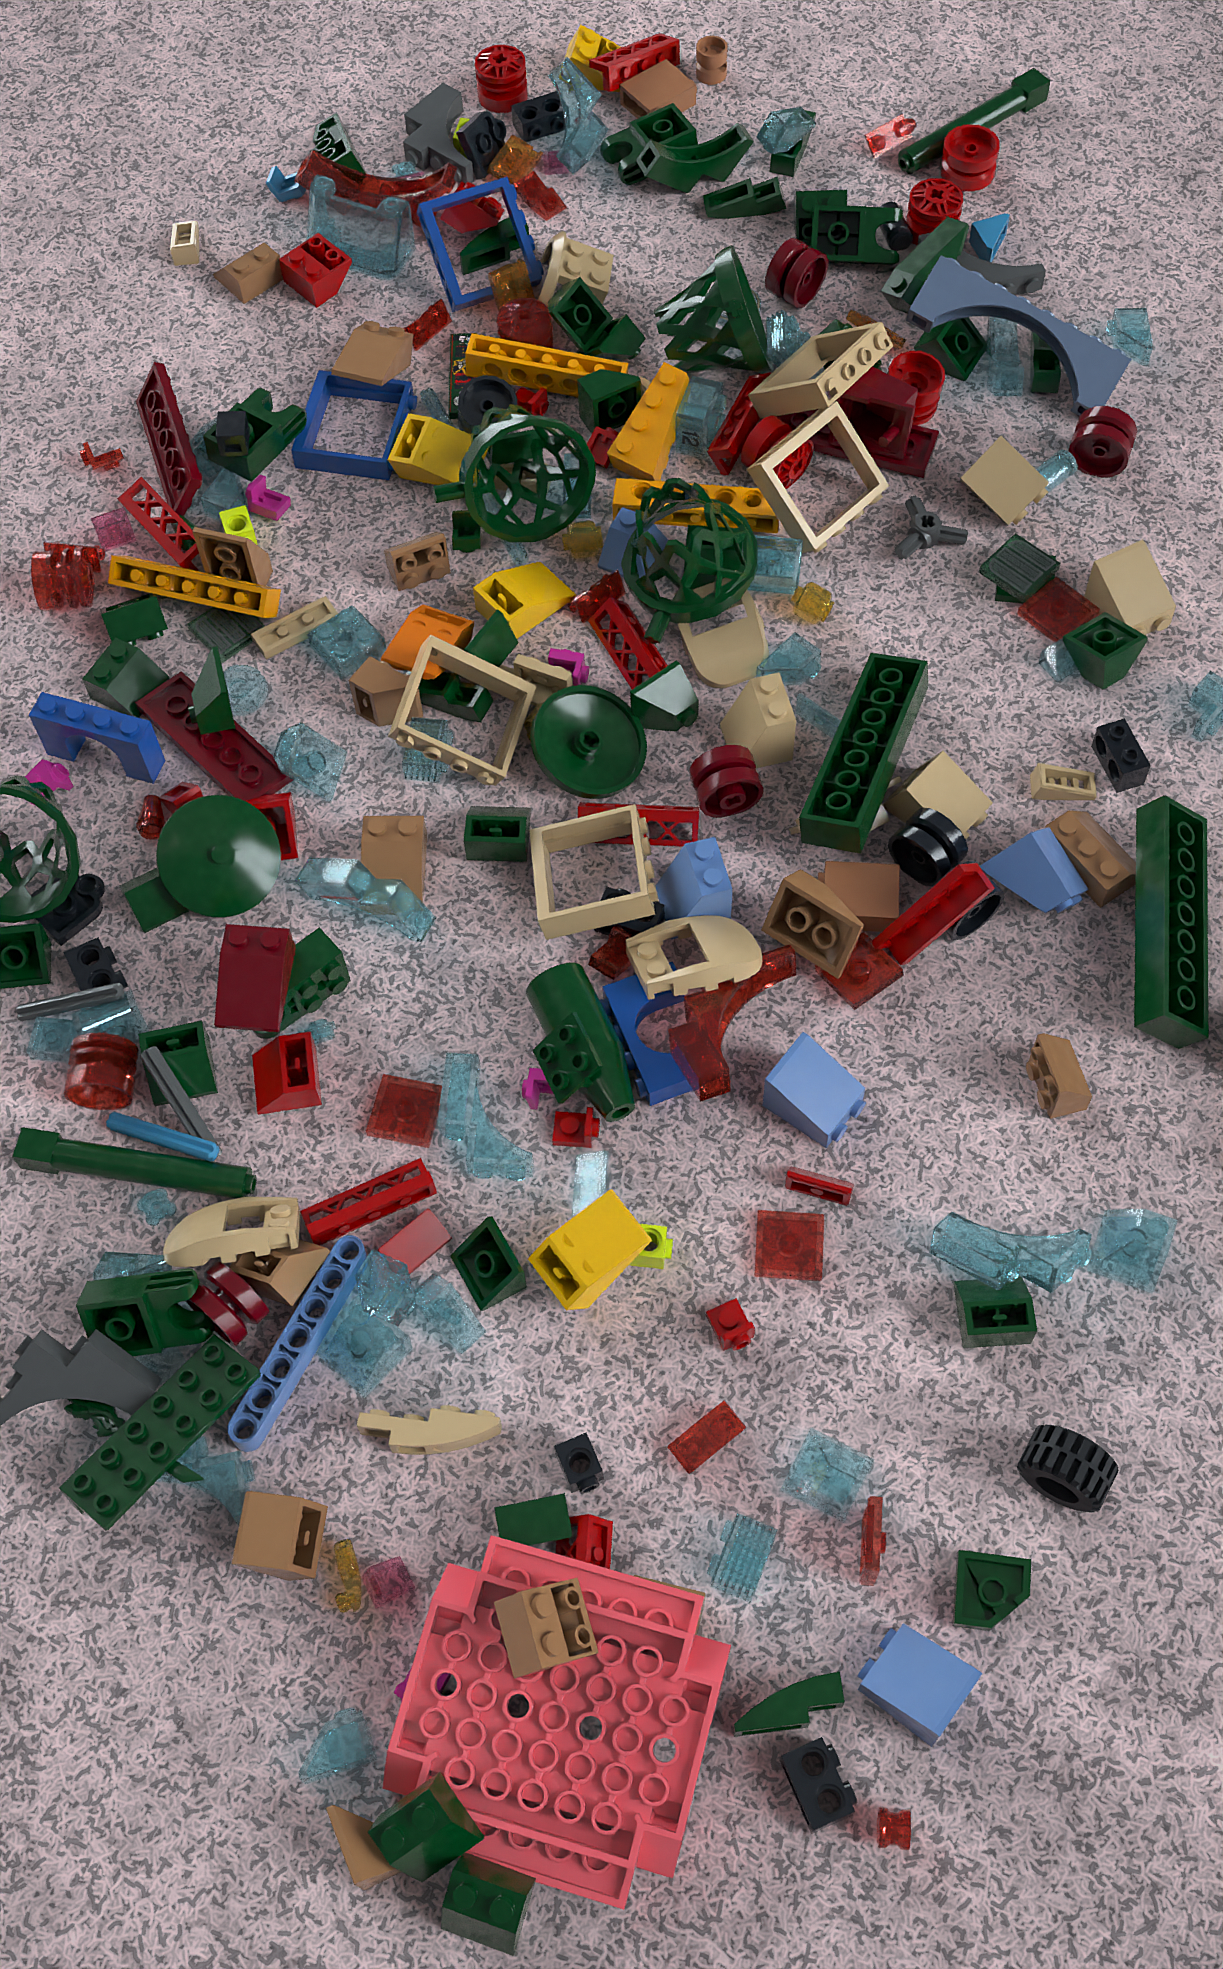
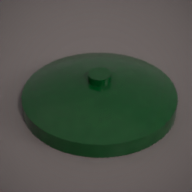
M576 685L553 693L542 704L531 726V747L540 769L556 786L578 797L602 799L619 794L638 777L646 760L647 741L639 718L632 714L631 707L626 702L602 688Z
M209 795L184 804L168 819L158 839L156 864L165 889L177 903L198 915L226 918L247 912L258 905L269 894L279 874L281 850L273 826L256 807L232 796Z

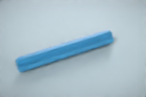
M110 1113L109 1119L106 1121V1126L111 1131L210 1162L216 1159L220 1150L219 1146L214 1142L121 1113Z

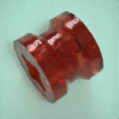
M879 1807L877 1815V1847L885 1849L889 1845H897L900 1850L909 1851L911 1841L910 1809H902L897 1813L890 1812L886 1807Z

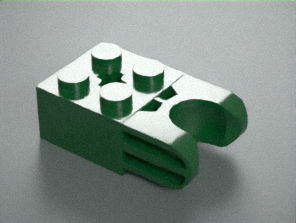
M671 103L629 122L630 127L605 138L600 146V154L609 164L619 162L618 176L620 180L626 185H633L648 178L641 170L636 159L650 140L667 146H692L698 144L697 132L677 106Z
M814 205L811 248L826 254L828 263L897 264L900 262L899 253L895 250H888L879 246L875 234L877 228L881 225L897 223L901 220L903 210L887 207ZM836 228H840L841 232L845 234V237H841L840 241H835L834 237H831V233H834Z
M261 387L257 388L241 404L237 402L229 410L246 411L250 429L248 456H220L216 440V422L203 435L208 460L252 482L303 431L307 422L306 410L292 404L282 411L272 412L271 392Z
M320 927L295 944L296 950L279 1033L305 1014L317 1011L324 1000L333 994L337 995L344 991L351 981L342 951ZM253 1031L259 1038L269 1039L279 1034L278 1032Z
M189 1268L87 1281L76 1304L87 1338L97 1329L133 1357L162 1353L163 1348L199 1344L208 1340L215 1330L213 1321L203 1311H190L178 1304V1302L192 1298L200 1283L197 1273Z

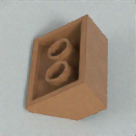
M1069 810L1045 826V828L1050 827L1088 887L1087 895L1100 908L1136 885V862L1088 812Z

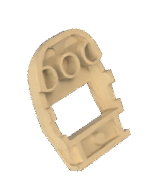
M722 579V586L732 579ZM715 582L696 588L693 591L701 598H704L714 591ZM746 590L737 603L728 608L743 604L748 617L695 636L692 635L689 623H678L685 654L689 657L698 678L710 687L727 688L750 680L760 674L768 662L769 648L765 637V625L748 590Z
M704 915L668 920L626 939V954L648 1000L655 999L654 994L669 990L672 991L674 996L688 994V989L704 987L706 992L716 990L720 982L730 980L736 983L750 978L760 970L763 962L761 949L753 935L740 923L723 916ZM693 934L707 962L672 971L661 948L663 940L676 936L680 940L692 937Z
M242 1197L212 1204L197 1210L178 1223L168 1235L163 1248L164 1261L168 1265L175 1267L203 1266L210 1258L221 1257L222 1264L236 1262V1255L255 1251V1256L259 1257L271 1254V1249L291 1246V1249L298 1248L301 1217L297 1197ZM259 1216L260 1222L264 1221L263 1228H242L225 1231L226 1222L228 1226L242 1224V1218Z

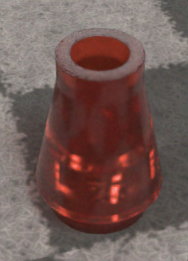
M147 795L143 799V806L136 823V828L143 838L150 840L158 839L166 824L161 806V798L156 795Z

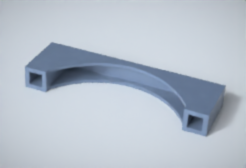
M942 255L915 298L906 318L907 322L927 333H930L933 327L945 322L973 316L1002 318L1028 328L1049 345L1063 365L1072 391L1073 407L1071 412L1079 416L1085 410L1092 407L1105 406L1131 361V358L1127 357L1122 350L1110 348L1103 344L1098 337L1088 336L1079 331L1074 324L1065 323L1055 318L1052 312L1033 306L1028 299L1011 294L1004 286L993 284L984 279L979 272L969 271L960 266L959 262L955 259L945 258Z

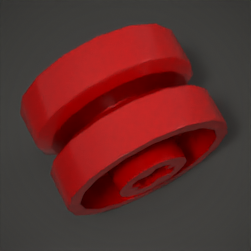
M966 124L951 130L944 140L941 161L942 179L953 182L961 191H977L990 185L995 177L996 161L1000 149V140L997 135L990 129L980 125Z

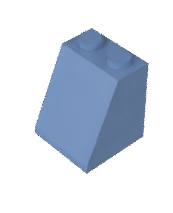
M1050 827L1030 832L980 865L986 874L1044 913L1054 909L1057 913L1070 909L1083 900L1080 895L1089 890Z
M711 837L684 844L655 885L659 902L665 904V921L704 915L723 916L731 919L732 886L716 838Z
M802 1032L765 1078L762 1106L827 1148L832 1140L838 1142L842 1138L848 1127L845 1123L851 1116L857 1118L866 1104L863 1100L865 1087L808 1034Z
M903 1623L897 1632L892 1628L887 1632L879 1644V1647L884 1651L875 1662L869 1658L858 1674V1677L863 1680L858 1690L932 1747L973 1689L982 1673Z

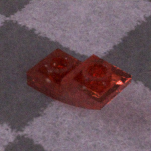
M532 171L514 184L516 192L522 200L546 221L567 208L551 186L547 189L535 171Z
M724 1400L667 1447L686 1472L691 1474L747 1427L726 1400Z

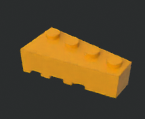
M663 362L607 452L614 468L638 480L661 481L663 470L666 469L669 461L668 455L672 443L674 444L677 437L676 431L679 422L682 421L692 391V386L686 372Z

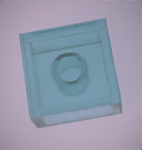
M36 1016L26 1052L32 1060L70 1064L79 1027L75 1020Z

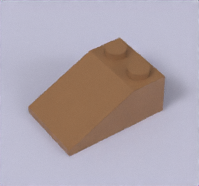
M365 321L353 330L332 368L331 375L382 386L411 365L413 334L404 332V329L401 327L385 328L380 327L378 322Z
M194 527L192 532L205 573L264 586L267 585L273 569L269 554L249 538Z
M363 816L361 837V912H423L427 829L424 816Z
M800 869L783 878L761 931L838 979L842 975L864 924L826 884Z

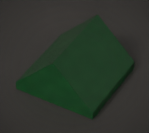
M497 609L466 646L464 651L500 667L519 642L503 613Z
M157 868L119 886L144 934L189 912L167 892Z
M41 923L0 927V989L51 983L52 943Z
M493 1216L487 1217L450 1255L480 1311H484L527 1288L524 1271Z

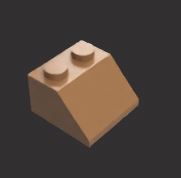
M264 242L215 272L213 276L245 304L283 280L279 262L280 255Z

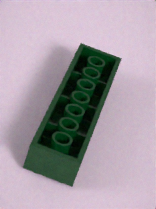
M870 653L799 816L801 843L861 854L928 690V661Z
M1163 795L1136 809L1134 1027L1180 1049L1209 1038L1207 819L1170 797Z

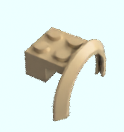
M561 231L549 240L540 260L541 263L548 260L547 265H549L540 296L531 314V320L535 327L540 329L548 311V302L554 295L557 283L564 285L581 277L601 304H603L609 290L614 255L569 239L565 231Z

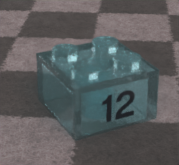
M696 376L691 377L676 413V453L707 460V450L726 418L723 411L726 406L727 395H723V382Z

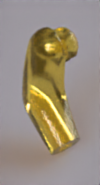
M343 1539L334 1544V1552L338 1573L345 1592L338 1593L335 1596V1601L339 1611L345 1613L350 1609L355 1612L360 1608L362 1584L352 1542L350 1539Z

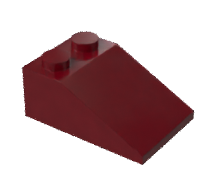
M226 924L219 959L215 1028L279 1033L296 950L290 929Z

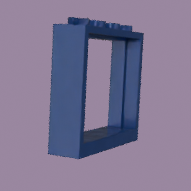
M507 177L426 201L418 206L417 215L452 312L537 286L542 280V275H544L543 266L540 260L535 258L533 238L531 235H527L524 226L526 225L524 212L522 209H518L516 189L513 184L510 185ZM501 192L529 274L462 295L433 212Z
M318 370L305 408L307 413L306 426L295 438L291 449L295 468L390 480L392 471L395 470L387 459L408 413L410 414L411 410H415L417 406V396H414L412 382L391 379L384 385L379 386L331 375V371ZM331 395L399 404L382 458L313 449Z

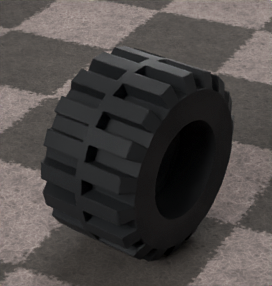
M1047 1424L1039 1425L1035 1429L1017 1465V1470L1025 1481L1043 1496L1067 1508L1090 1513L1098 1512L1101 1509L1119 1471V1467L1114 1459L1089 1438L1070 1429Z

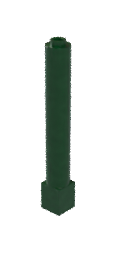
M1035 68L1012 80L1010 88L902 149L898 154L900 169L908 174H912L942 157L945 137L958 126L966 124L980 125L990 129L1021 110L1026 113L1047 101L1051 80Z
M25 1127L21 1128L12 1155L20 1169L57 1175L59 1171L235 1199L248 1197L249 1194H253L257 1183V1177L252 1174L251 1167L65 1139L57 1132Z

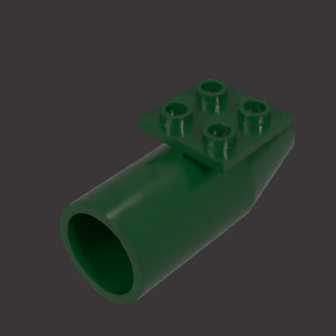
M564 963L545 970L530 982L526 989V996L546 1035L532 1051L557 1102L563 1104L572 1094L579 1090L607 1122H614L625 1118L633 1112L635 1103L623 1045L584 968L578 963Z

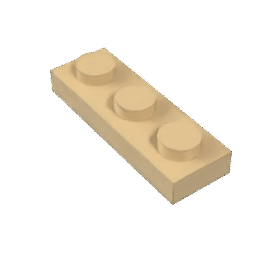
M324 596L251 633L253 642L267 660L341 622L339 613L328 598Z

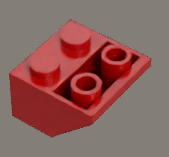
M461 181L455 192L475 187V185L470 182L465 184ZM481 197L446 208L439 219L460 233L496 226L505 210L501 208V203L493 197Z
M317 233L279 258L284 282L317 308L338 293L352 264V258L320 233Z
M310 1031L278 1036L252 1055L258 1115L322 1105L317 1050Z

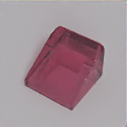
M566 150L543 152L545 175L569 173L568 152Z
M400 1556L370 1566L361 1578L376 1609L415 1589Z

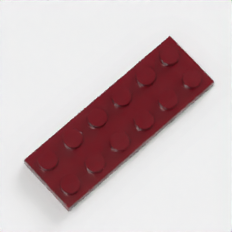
M154 362L137 397L136 404L167 504L178 515L184 516L187 509L192 505V499L197 489H200L202 485V474L199 473L196 456L189 442V434L185 430L183 416L180 414L177 405V397L173 393L170 376L167 374L164 363Z
M819 409L779 415L777 417L789 424L792 430H794ZM827 424L809 438L814 444L815 452L849 460L841 447L828 443L830 428ZM912 424L907 451L903 461L871 452L869 454L880 468L924 478L939 438V431Z
M182 671L135 702L137 710L228 796L246 801L259 796L275 794L293 781L292 773L235 720V728L201 735L198 723L192 724L188 707L194 706L192 691L195 683Z

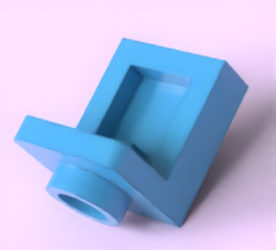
M274 166L270 170L266 185L279 202H284L302 197L306 192L310 178L305 170L284 176L279 168Z

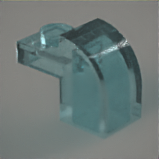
M1211 670L1194 688L1188 706L1202 714L1197 720L1191 737L1199 742H1202L1208 734L1214 736L1219 728L1223 727V678Z

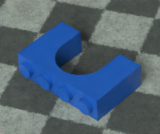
M41 692L29 713V717L47 755L74 762L86 737L104 744L118 756L127 777L154 784L166 761L149 720Z
M673 961L669 962L672 971H676L677 969ZM637 975L602 986L603 999L600 1002L607 1016L611 1017L614 1024L613 1027L626 1051L624 1054L628 1071L634 1069L638 1078L634 1080L640 1098L646 1097L649 1106L721 1080L722 1067L709 1040L677 1052L661 1053L648 1048L637 1035V1028L646 1016L685 1001V995L674 996L672 991L669 990L654 994L655 999L648 1000Z

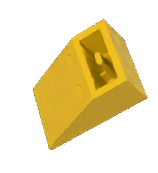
M580 24L568 45L559 78L578 88L603 90V74L598 70L589 68V60L619 49L621 46ZM620 88L614 90L613 92H620Z
M408 413L387 460L399 478L434 485L459 482L461 462L471 445V434L432 417ZM487 448L484 455L482 456L483 460L485 459V456L489 448Z
M541 562L495 572L473 587L476 610L487 620L497 609L501 611L517 639L577 597L566 584Z
M608 1190L550 1234L531 1254L528 1260L566 1310L586 1309L643 1251L652 1239L615 1192Z

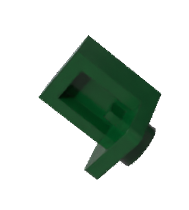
M468 510L453 511L452 549L463 553H470L476 549H481V526L471 517Z

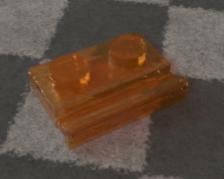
M512 134L489 165L487 173L497 179L507 177L509 183L513 184L516 190H519L542 159L543 152H536L533 150V146Z
M519 258L513 264L509 263L488 273L499 316L503 324L508 325L534 310L536 300L524 260Z
M850 310L846 317L847 321L857 327L878 323L866 314ZM885 327L893 347L901 349L907 339Z

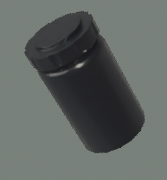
M892 201L886 202L880 206L887 208H900L896 202ZM904 216L897 223H887L880 226L891 250L900 251L907 249L913 242V235Z

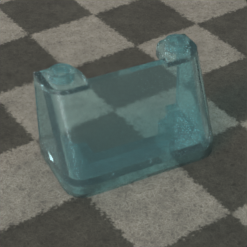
M317 174L310 184L306 240L320 233L352 258L349 270L381 280L396 278L416 250L409 201L388 197L377 208L334 196L336 192L335 182L328 177Z

